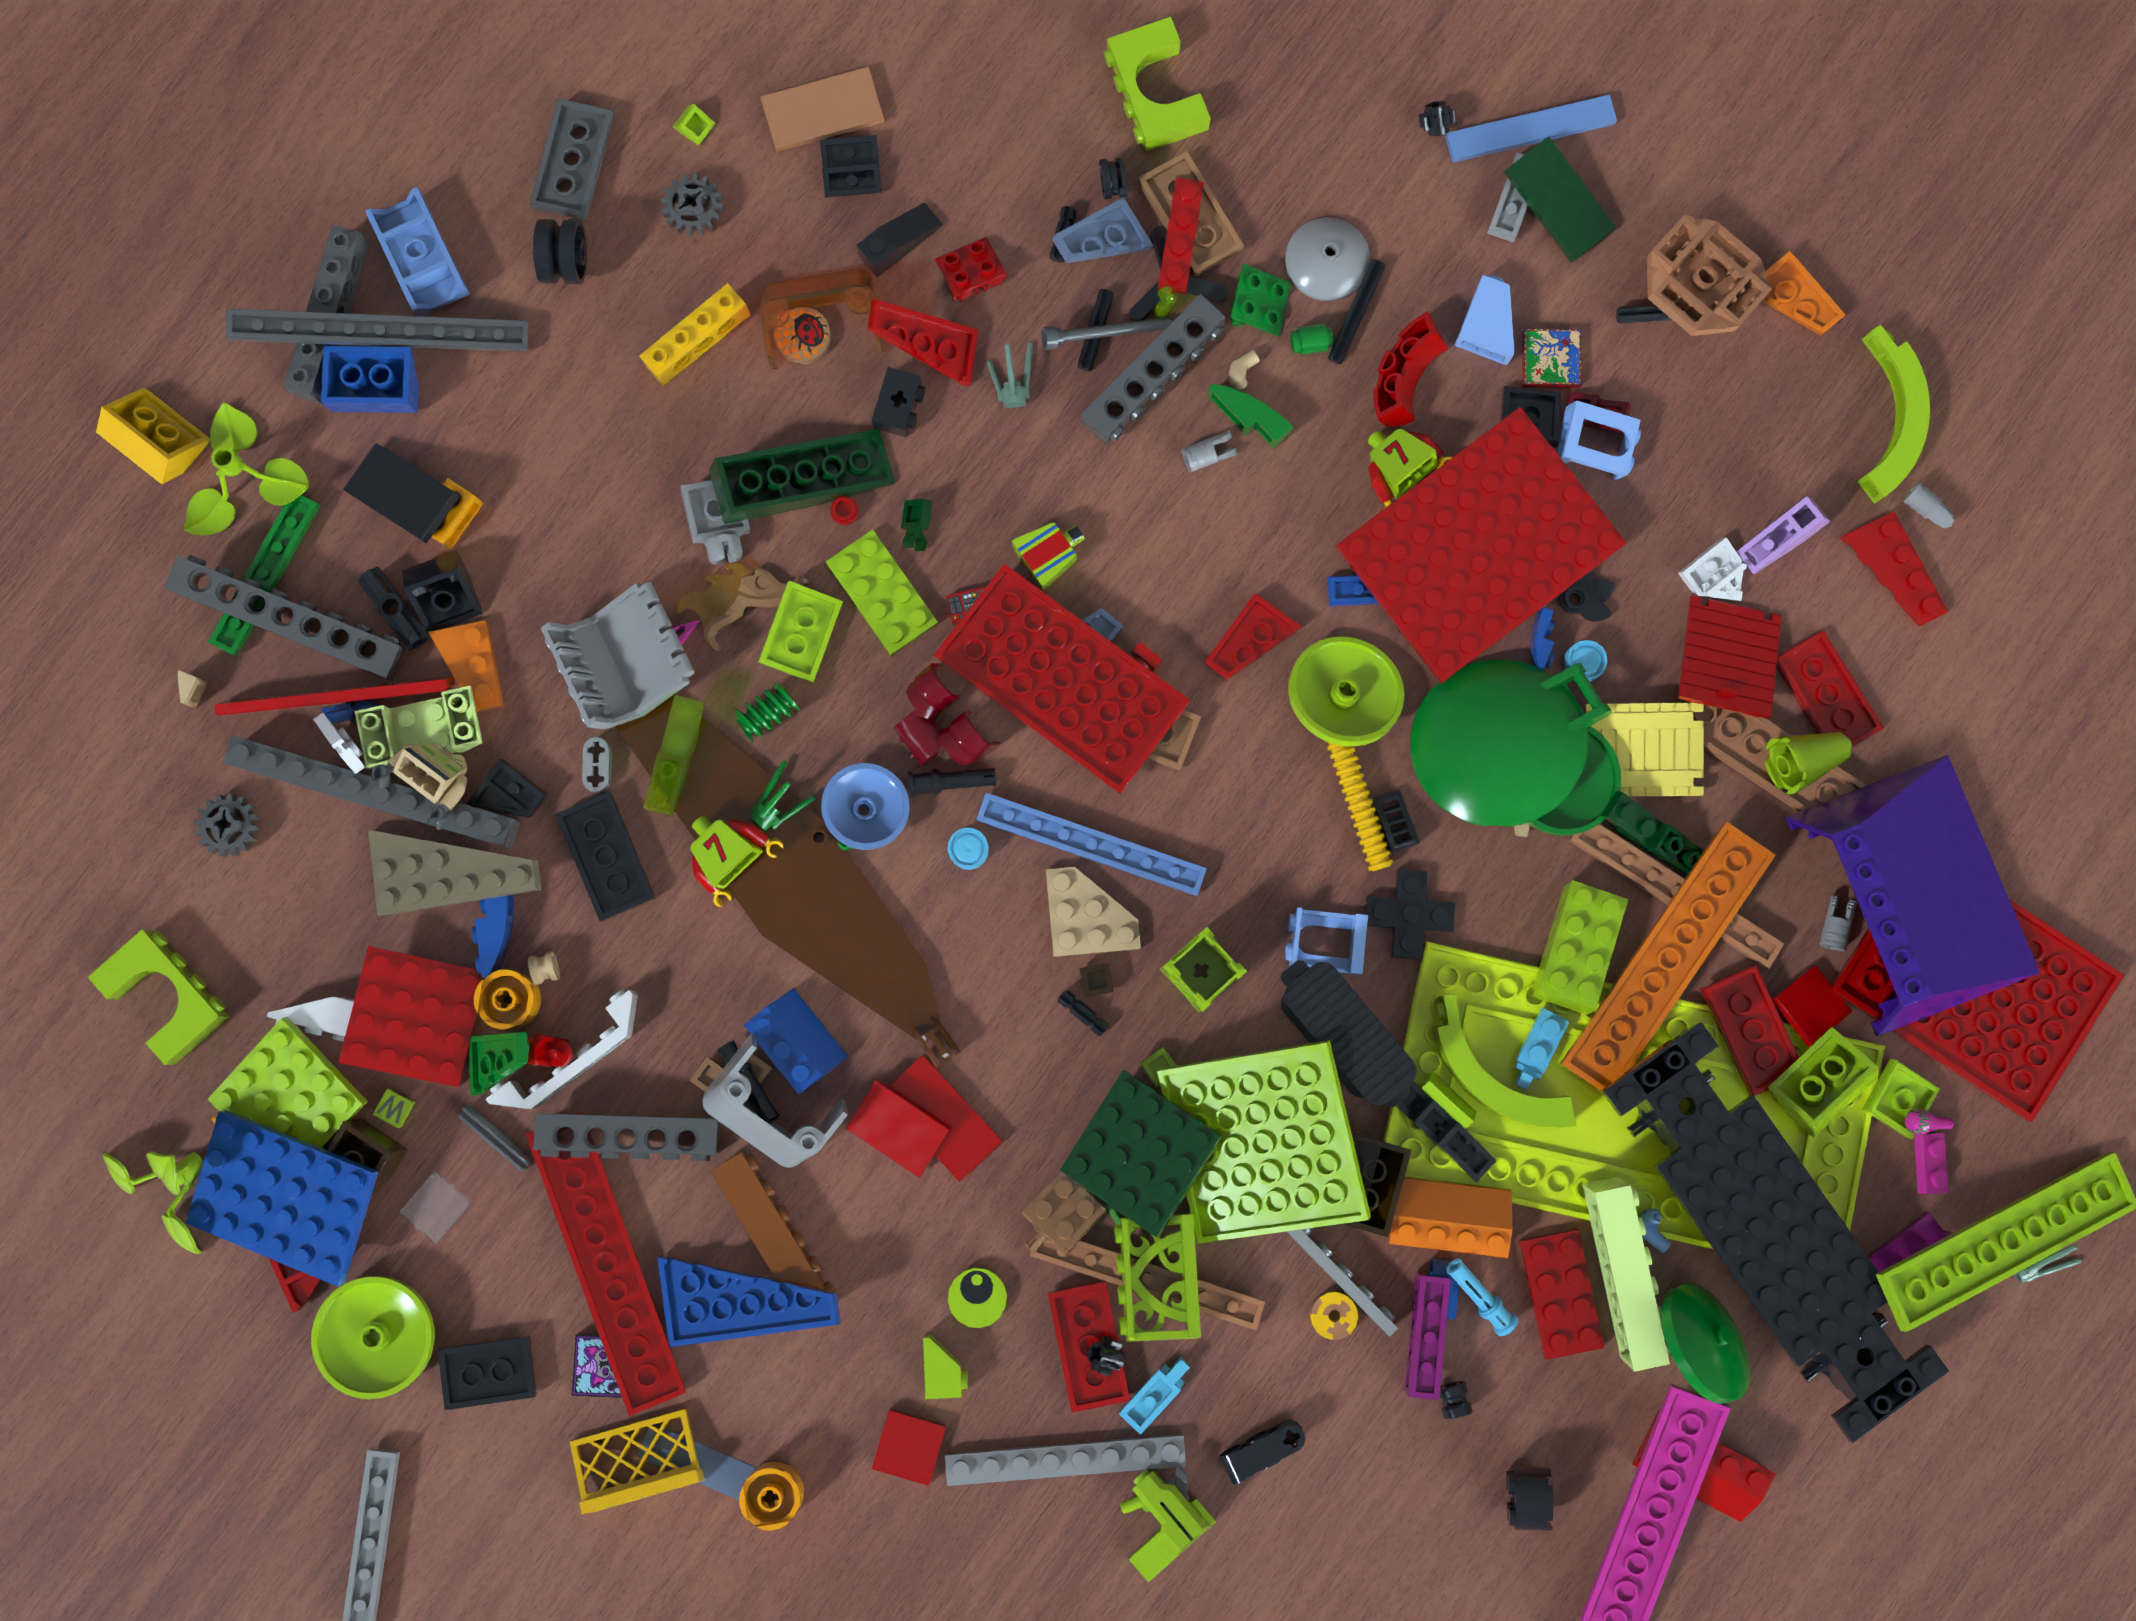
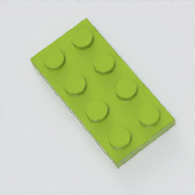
M873 529L825 561L891 657L939 625Z

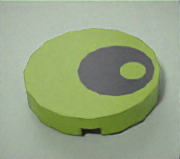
M974 1267L962 1271L954 1278L949 1288L948 1304L951 1313L958 1322L968 1327L982 1328L992 1325L1001 1317L1006 1307L1007 1292L1004 1282L995 1272L987 1268Z

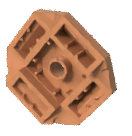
M1683 215L1647 256L1648 299L1691 336L1736 331L1772 290L1770 282L1766 278L1761 258L1717 221L1694 219L1693 216Z

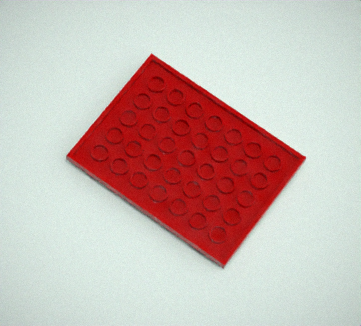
M1519 407L1339 542L1335 548L1436 679L1442 684L1625 546L1627 542L1523 409Z
M2010 900L2040 973L1892 1030V1032L2027 1122H2033L2121 982L2124 974ZM1868 927L1832 983L1833 987L1831 989L1839 994L1842 999L1869 1017L1879 1020L1883 1015V1010L1880 1009L1878 1003L1893 998L1897 994Z

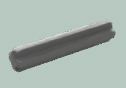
M467 1105L460 1111L458 1118L519 1171H524L530 1166L533 1161L532 1158L472 1106Z

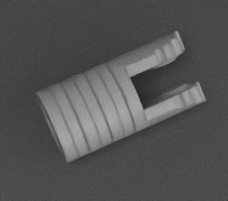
M1230 430L1181 449L1184 463L1190 473L1237 455L1236 448H1227L1219 453H1216L1214 445L1231 439Z
M1920 481L1910 489L1902 502L1909 505L1911 509H1914L1924 519H1930L1939 527L1946 529L1953 524L1955 514H1953L1952 509L1950 510L1942 502L1943 499L1941 497H1938L1936 493L1927 486L1925 487Z
M1831 895L1819 945L1830 950L1845 952L1858 901L1850 899L1847 904L1845 919L1834 917L1839 905V896Z

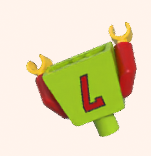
M1397 429L1390 436L1386 437L1378 430L1368 439V444L1374 448L1369 454L1371 464L1368 467L1370 482L1380 503L1385 504L1384 509L1393 503V496L1398 499L1433 469L1436 468L1437 470L1452 458L1444 457V451L1427 434L1408 433L1403 429Z
M701 816L692 824V828L700 836L690 846L693 853L694 878L708 893L714 894L713 900L718 907L723 906V901L718 895H726L731 901L732 892L727 886L763 852L760 847H766L767 854L772 858L777 857V854L769 849L772 844H778L784 848L780 839H768L769 836L753 824L736 819L729 821L718 819L712 824L706 816Z

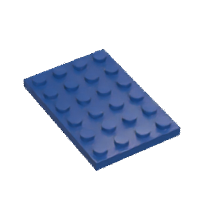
M222 1110L218 1112L185 1223L339 1287L345 1284L379 1171L228 1110Z

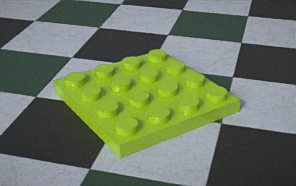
M288 1017L281 1018L208 1098L218 1111L228 1110L322 1149L334 1139L343 1121L351 1120L368 1102Z

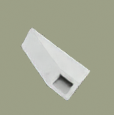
M329 997L268 1012L267 1017L277 1019L276 1023L281 1018L288 1017L294 1024L305 1026L304 1032L322 1036L323 1031L333 1033L332 1039L344 1042L354 1000L344 997Z

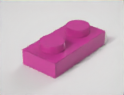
M1945 1133L1914 1134L1918 1194L1949 1193Z

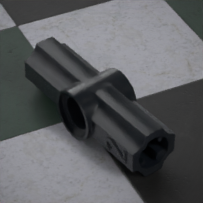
M377 566L363 573L358 580L359 584L377 607L378 613L386 619L407 650L412 651L425 644L430 635L381 568ZM394 603H399V609L396 614L389 615L390 606Z

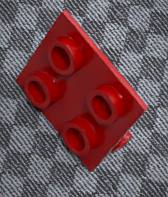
M987 237L935 258L951 290L950 293L954 302L957 300L962 302L964 299L973 296L972 290L978 295L979 287L985 292L987 291L986 285L990 289L994 286L1002 285V281L1006 280L1007 274Z

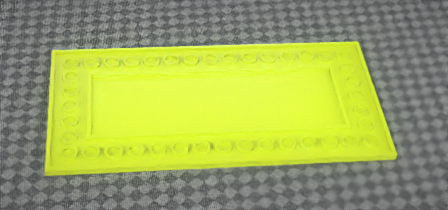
M1427 941L1424 942L1423 959L1420 961L1402 1048L1416 1065L1417 1074L1413 1081L1422 1090L1425 1079L1434 1072L1477 1112L1474 1122L1469 1127H1465V1129L1489 1152L1496 1162L1478 1182H1475L1396 1106L1389 1107L1382 1141L1412 1150L1405 1177L1511 1189L1512 1203L1590 1221L1582 1183L1618 1176L1637 1191L1639 1206L1635 1207L1638 1218L1644 1210L1656 1209L1661 1214L1658 1232L1667 1239L1713 1249L1654 1166L1672 1153L1669 1147L1664 1145L1656 1133L1649 1128L1642 1131L1635 1138L1628 1131L1627 1127L1641 1118L1637 1106L1625 1115L1619 1116L1602 1092L1560 1064L1595 1011L1585 1015L1531 996L1539 970L1537 966ZM1604 982L1597 1008L1613 984ZM1455 994L1466 1043L1474 1058L1491 1077L1511 1090L1532 1097L1571 1096L1576 1126L1542 1127L1520 1123L1494 1113L1470 1096L1447 1068L1435 1041L1432 1027L1444 1026L1443 1020H1439L1436 1013V1003H1439L1438 996ZM1678 999L1634 1065L1671 1038L1674 1039L1691 1025L1701 1021L1719 1047L1696 1062L1695 1065L1701 1073L1706 1071V1069L1713 1073L1711 1075L1715 1076V1080L1711 1081L1709 1085L1729 1111L1749 1097L1748 1091L1708 1005ZM1544 1008L1570 1022L1545 1073L1542 1074L1539 1080L1533 1078L1528 1089L1523 1090L1513 1085L1520 1071L1514 1068L1517 1062L1515 1059L1540 1009ZM1783 1023L1798 1056L1801 1057L1811 1046L1808 1047L1790 1024ZM1845 1037L1879 1067L1878 1076L1816 1137L1813 1138L1789 1116L1770 1090L1754 1097L1850 1231L1872 1118L1862 1108L1879 1079L1885 1046ZM1685 1097L1680 1101L1679 1108L1682 1113H1686L1690 1104Z

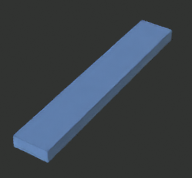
M1606 95L1448 132L1445 139L1451 161L1455 163L1540 143L1548 136L1551 139H1557L1616 124L1617 118L1611 97Z

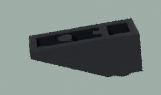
M924 202L878 227L856 246L859 257L878 278L943 226V224Z

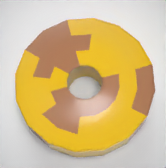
M1328 1291L1319 1295L1312 1303L1310 1321L1315 1331L1322 1337L1330 1340H1339L1349 1336L1356 1328L1358 1311L1353 1300L1344 1293ZM1332 1310L1339 1312L1337 1320L1332 1321L1329 1319V1313Z

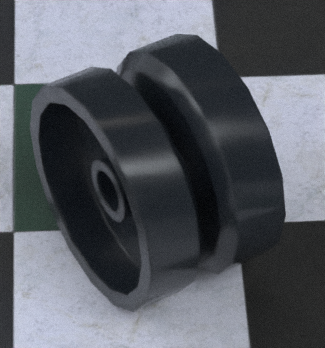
M555 219L537 220L533 234V260L535 273L540 283L555 284L562 277L566 284H583L587 267V244L581 220H563L560 227Z

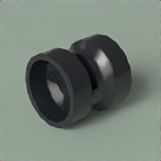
M1455 1381L1441 1385L1440 1398L1443 1401L1441 1409L1444 1419L1459 1418L1473 1412L1471 1403L1466 1398L1468 1389L1465 1381Z

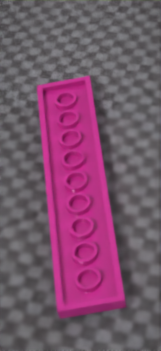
M1670 1383L1579 1621H1649L1731 1408L1728 1404L1713 1403L1699 1393Z

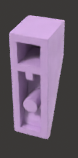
M1806 496L1736 552L1755 575L1809 539L1827 525L1830 520L1814 500Z

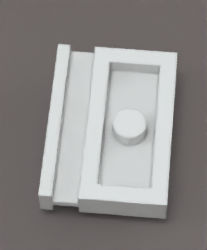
M324 713L313 719L332 747L336 749L355 774L365 768L359 759L363 753L343 727L337 730Z

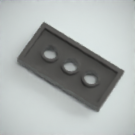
M560 98L557 99L529 204L532 209L587 221L615 117L613 110ZM578 127L587 129L586 135L581 139L572 137L573 131ZM570 154H578L580 159L577 164L570 166L565 164L566 157ZM564 180H569L573 183L572 188L568 192H560L558 190L559 184Z

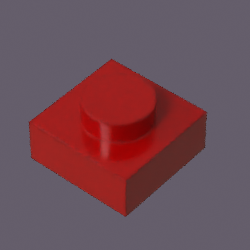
M1141 642L1132 650V656L1135 660L1153 673L1162 663V659Z

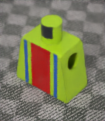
M1054 522L1012 540V547L1043 592L1077 561V555L1072 547L1085 540L1076 525L1062 533Z

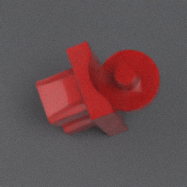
M534 1034V1038L527 1037L529 1043V1064L557 1068L564 1067L570 1063L573 1051L572 1047L568 1044L569 1039Z

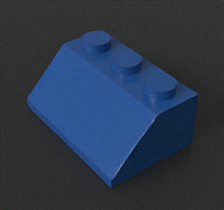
M323 346L321 403L331 412L418 413L419 383L411 347Z
M794 988L766 1006L744 1024L750 1034L753 1033L757 1036V1043L799 1095L805 1093L848 1058V1055Z

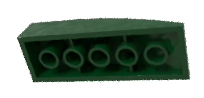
M880 429L718 457L714 459L709 468L724 524L808 508L832 502L842 496L851 497L895 483Z

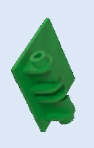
M1243 263L1238 277L1239 281L1235 291V298L1233 299L1232 312L1229 317L1232 320L1231 325L1242 327L1244 323L1279 337L1291 282Z

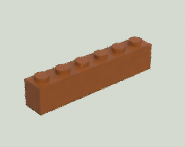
M746 1151L740 1152L711 1171L776 1280L837 1293L830 1281L825 1283L819 1272L823 1269L814 1255L809 1257L804 1246L807 1243L799 1230L794 1231L788 1221L791 1220V1216L783 1204L778 1206L773 1197L776 1194L775 1189L768 1179L763 1181L757 1171L761 1167L752 1153L747 1155Z

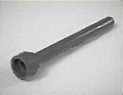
M1166 317L1063 331L1055 326H1047L1041 329V341L1044 350H1052L1063 345V342L1164 330L1174 319Z

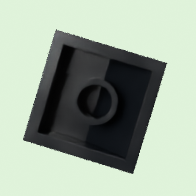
M457 550L402 570L403 589L427 632L440 630L483 614L470 575Z

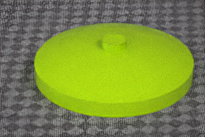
M1352 637L1326 638L1309 646L1298 657L1288 682L1289 700L1299 721L1315 736L1329 743L1341 746H1362L1382 738L1394 726L1404 705L1403 681L1391 659L1374 645Z
M387 1276L362 1277L337 1288L328 1296L318 1310L311 1333L313 1357L323 1377L342 1393L360 1399L384 1398L403 1390L413 1383L426 1368L432 1355L435 1340L433 1318L424 1299L408 1284Z

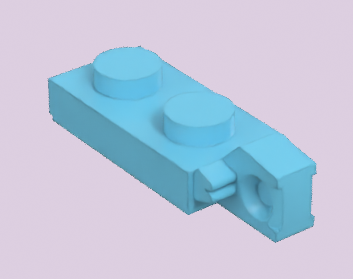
M1544 1008L1540 1009L1515 1059L1517 1062L1514 1068L1520 1071L1513 1085L1527 1090L1533 1078L1537 1080L1541 1078L1570 1021Z
M1180 1356L1170 1368L1166 1364L1158 1368L1132 1396L1130 1401L1121 1408L1118 1414L1141 1435L1181 1391V1387L1185 1383L1181 1377L1190 1368L1189 1364Z

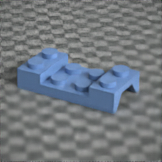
M418 187L411 190L406 200L387 209H368L365 211L404 295L416 316H425L470 294L434 221V216L424 195Z

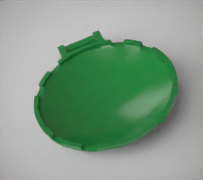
M1503 659L1485 660L1466 665L1442 684L1438 682L1421 702L1414 717L1410 733L1412 765L1427 795L1444 811H1448L1463 819L1464 822L1487 827V825L1513 827L1526 824L1543 817L1559 806L1570 795L1573 787L1582 775L1588 751L1587 728L1612 713L1608 704H1603L1586 677V670L1582 663L1575 664L1553 676L1536 666L1520 661ZM1575 680L1593 710L1584 713L1566 684Z

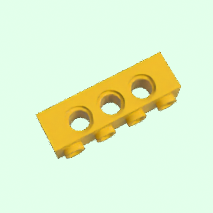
M727 283L640 354L639 357L647 369L664 387L751 314L746 303Z

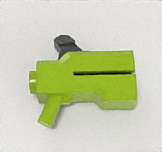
M1177 1467L1176 1477L1166 1482L1156 1471L1149 1473L1146 1469L1133 1481L1136 1486L1132 1490L1137 1496L1120 1502L1123 1514L1143 1508L1146 1512H1151L1161 1524V1536L1177 1555L1181 1554L1195 1541V1538H1198L1211 1526L1189 1500L1187 1495L1189 1475L1182 1467Z

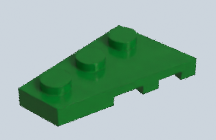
M527 1032L471 1036L469 1043L470 1096L482 1095L528 1063L529 1043L527 1041Z

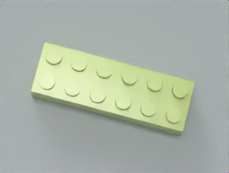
M1618 1176L1582 1183L1620 1358L1634 1372L1670 1364L1668 1354L1671 1353L1661 1326L1662 1308L1657 1306L1655 1295L1659 1294L1657 1281L1654 1276L1651 1277L1648 1265H1652L1651 1253L1648 1247H1644L1642 1236L1646 1235L1645 1225L1642 1218H1638L1635 1207L1639 1206L1637 1191Z

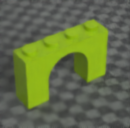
M1171 16L1108 38L1107 50L1104 51L1107 66L1109 68L1113 67L1116 74L1113 79L1117 92H1123L1126 100L1123 102L1125 113L1128 119L1133 118L1136 127H1133L1135 139L1138 144H1143L1145 152L1207 131L1210 125L1211 118L1201 93L1173 103L1159 104L1147 99L1137 86L1136 79L1145 67L1178 55L1180 52L1181 41Z
M142 929L88 978L106 999L119 1000L139 981L150 974L158 972L168 977L176 987L178 1007L173 1018L146 1042V1045L164 1065H176L226 1021L229 1016L224 1011L226 1008L224 1003L218 997L211 996L205 990L207 985L203 979L197 974L192 975L185 967L187 965L186 960L179 953H173L168 948L166 937L157 930Z

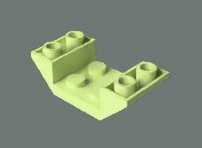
M471 686L441 692L442 697L399 707L388 708L381 705L355 711L366 768L373 769L376 765L389 764L387 761L408 744L426 745L438 743L452 754H460L482 744L483 741Z

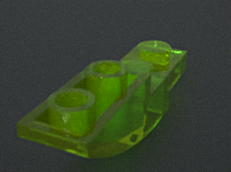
M680 695L674 696L662 746L657 753L643 809L673 816L700 731L698 728L705 702Z

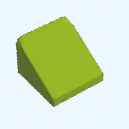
M690 104L672 127L696 145H699L715 125V122L695 104Z

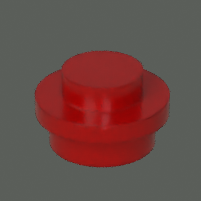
M842 496L833 501L830 507V514L836 523L850 525L858 518L859 507L854 499Z

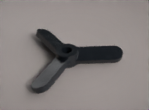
M1157 226L1151 232V240L1161 271L1167 230L1162 226ZM1189 276L1186 293L1195 296L1202 294L1207 299L1222 301L1227 296V288L1223 284ZM1157 282L1130 309L1131 319L1133 321L1145 320L1170 294L1174 293L1158 290L1159 282Z

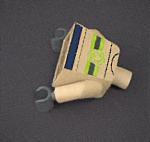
M438 743L426 745L408 744L387 761L389 764L374 766L372 769V780L375 781L381 777L378 781L380 788L390 785V774L393 772L431 802L440 804L439 807H432L427 817V824L434 817L440 818L437 823V830L444 827L446 812L448 810L452 811L465 793L467 778L464 775L468 769L465 758L461 754H452Z

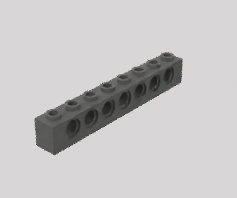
M189 554L188 559L177 556L164 585L165 589L388 680H393L405 652V648L398 645L399 639L384 633L381 638L372 635V628L355 622L354 627L343 623L345 617L330 611L325 616L316 612L317 606L300 600L299 604L288 601L290 595L274 588L271 593L261 590V583L247 577L244 578L243 582L234 579V572L217 566L216 570L205 567L206 561ZM208 575L210 579L209 585L205 589L200 590L198 587L199 579ZM231 587H236L238 591L236 598L227 601V590ZM259 598H264V609L260 612H255L253 609L254 602ZM292 609V620L288 623H282L281 614L283 611ZM319 620L321 623L320 631L317 634L311 635L308 631L309 624L312 621ZM347 631L349 635L348 642L345 645L338 646L336 636L340 632ZM371 642L375 643V654L371 657H365L363 653L364 646Z

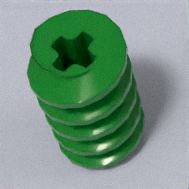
M774 683L776 693L773 694L767 689L764 690L765 700L757 695L754 697L755 707L746 702V713L739 709L735 710L736 721L752 743L754 742L752 733L759 737L763 736L762 726L770 731L773 730L772 719L781 724L783 723L781 713L790 718L792 717L790 707L800 711L786 688L778 683Z

